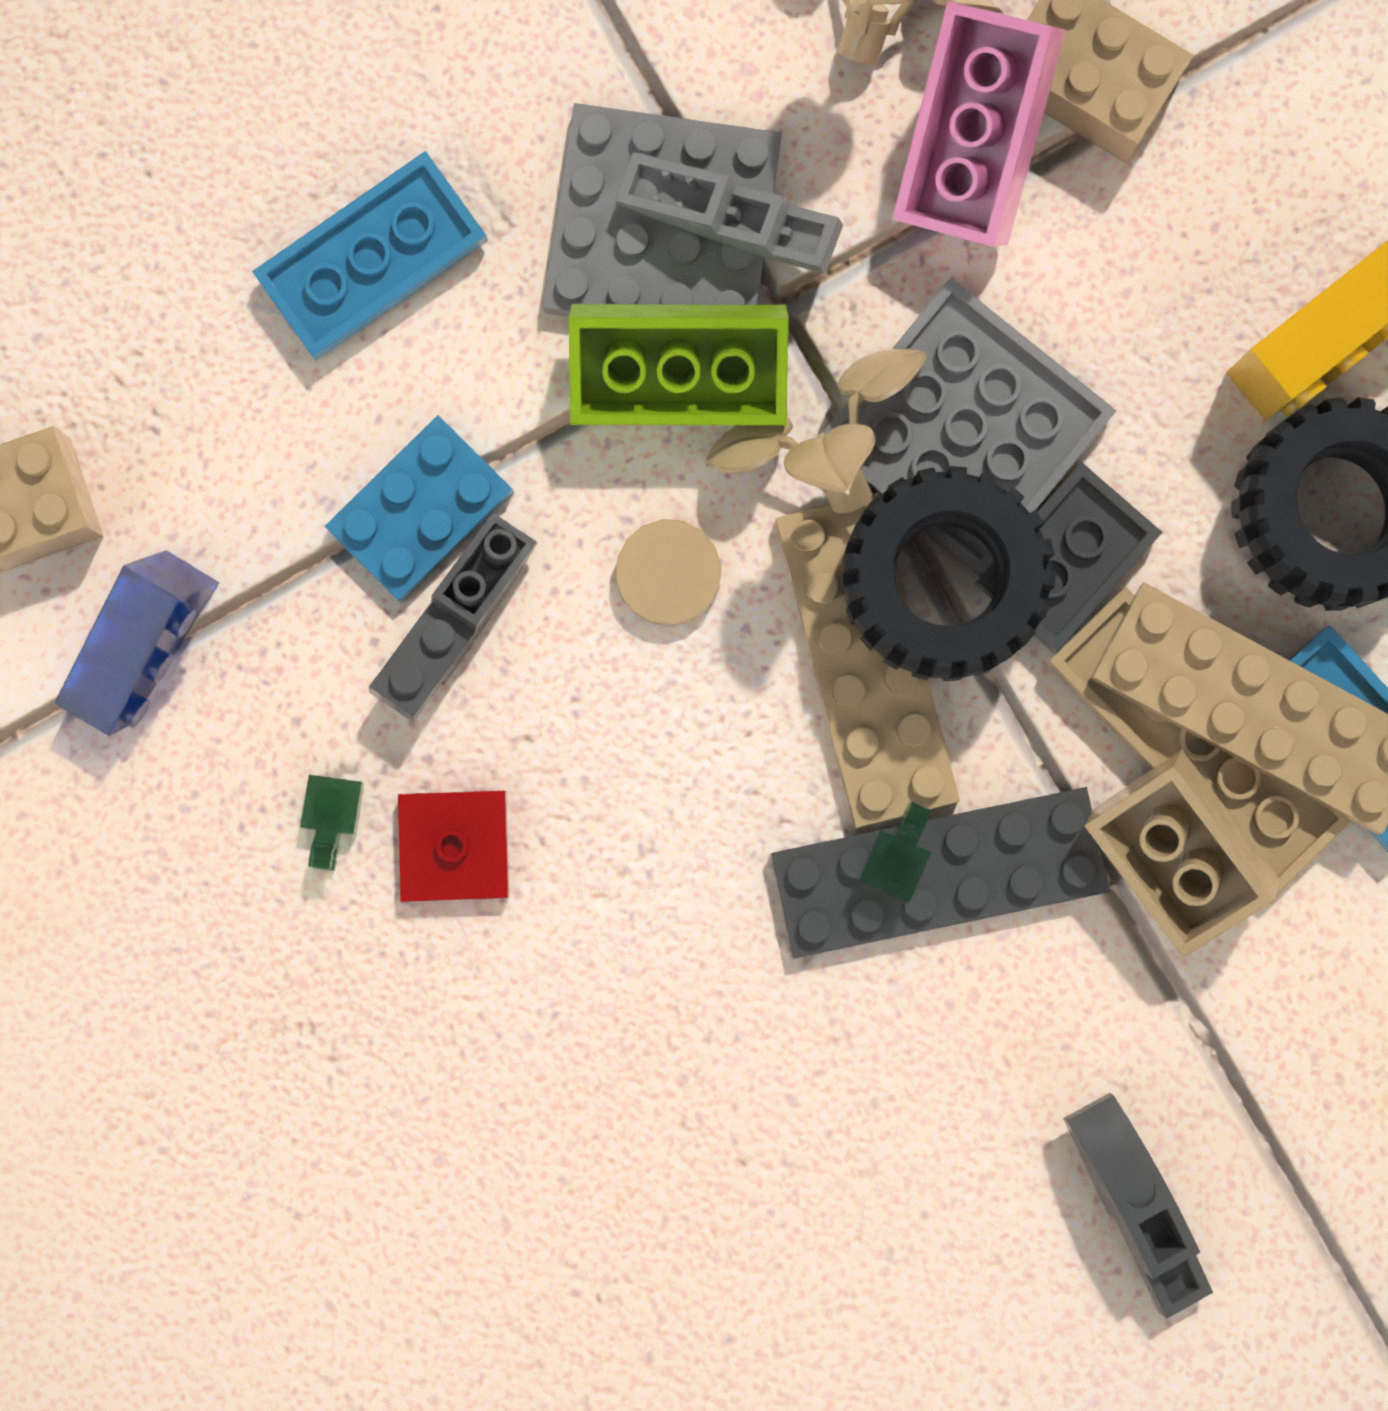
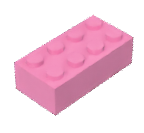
M947 1L892 220L991 247L1008 245L1066 33L1065 29Z

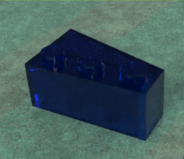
M167 550L123 565L54 703L107 736H111L128 726L134 728L142 720L149 708L150 700L147 698L157 682L162 679L169 669L175 653L220 582Z

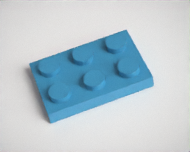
M437 415L324 527L402 604L514 491Z

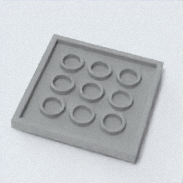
M574 103L542 307L543 312L569 317L572 304L757 305L764 261L763 256L668 225L622 207L615 200L633 152L728 175L736 185L773 194L782 132Z
M950 278L892 348L926 351L927 360L921 369L903 389L893 396L880 402L864 400L859 407V423L870 427L875 435V445L861 466V469L869 487L880 495L886 491L888 485L902 477L905 480L910 479L916 475L917 471L934 467L936 472H947L950 466L967 467V474L978 477L984 471L998 477L996 485L1006 491H1009L1012 486L1024 496V499L1021 501L1022 505L1031 513L1039 507L1117 410L954 279ZM848 402L823 433L826 434L838 426L849 424ZM936 525L922 530L979 577L984 574L994 561L990 551L982 541L964 529L949 525Z

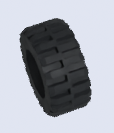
M1342 397L1324 400L1318 406L1314 407L1310 404L1296 411L1270 430L1261 441L1254 445L1246 456L1247 465L1238 472L1234 487L1240 490L1239 497L1231 502L1232 518H1240L1242 528L1234 533L1238 546L1242 548L1248 545L1254 558L1249 560L1247 564L1257 575L1264 571L1272 579L1268 587L1280 596L1287 592L1294 594V602L1308 608L1320 604L1324 606L1325 611H1342L1354 606L1356 608L1363 607L1388 597V406L1381 411L1375 410L1376 402L1374 399L1358 397L1351 403L1346 404ZM1325 457L1344 459L1364 469L1376 482L1384 501L1385 520L1378 541L1367 550L1350 555L1333 551L1319 543L1304 526L1297 506V488L1301 474L1313 462Z
M950 466L947 472H936L934 467L919 470L910 479L905 480L902 477L888 485L883 494L879 497H874L865 508L858 522H856L842 560L841 592L842 595H845L847 603L846 613L851 625L855 624L862 635L860 640L870 651L872 649L876 650L885 658L883 662L895 670L900 667L911 672L912 677L924 680L941 678L943 682L958 681L972 675L978 676L1005 662L1024 647L1036 634L1035 630L1039 623L1045 619L1051 605L1048 602L1049 593L1055 588L1056 571L1050 568V559L1055 555L1051 539L1044 540L1040 528L1044 522L1036 510L1031 513L1028 512L1021 503L1024 496L1013 486L1009 491H1006L996 485L998 477L984 471L979 477L967 474V467ZM936 525H949L964 529L982 541L995 561L998 579L993 599L982 614L969 622L954 626L929 623L915 615L906 606L899 594L896 585L895 569L900 551L912 536L926 528Z

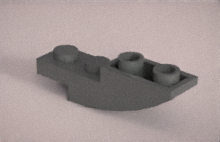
M492 513L431 595L429 606L369 685V693L414 722L441 684L445 685L491 619L535 549L537 541L495 513Z
M1108 1093L1064 1117L1063 1120L1107 1213L1115 1218L1158 1312L1168 1319L1214 1293L1196 1256L1201 1252L1174 1197L1115 1096Z

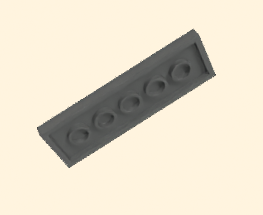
M1087 787L771 853L793 959L1109 893L1110 889L1101 848L1084 826L1092 813Z

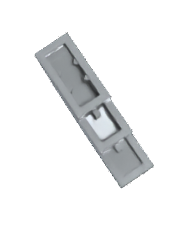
M636 152L632 154L615 200L622 207L731 247L822 274H826L843 227L839 217L789 205L784 196L736 185L728 175Z

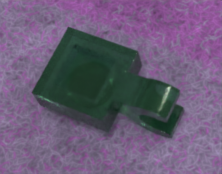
M309 774L300 828L316 831L310 849L309 867L335 871L340 835L357 836L365 783Z
M914 802L908 803L895 836L882 830L879 831L858 881L910 903L932 853L917 846L932 810Z

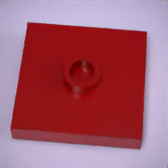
M507 791L398 794L401 902L510 898Z

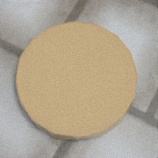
M661 519L642 525L626 539L617 557L615 578L622 600L636 615L654 625L678 626L695 620L711 605L720 589L721 563L715 545L702 530L685 521Z

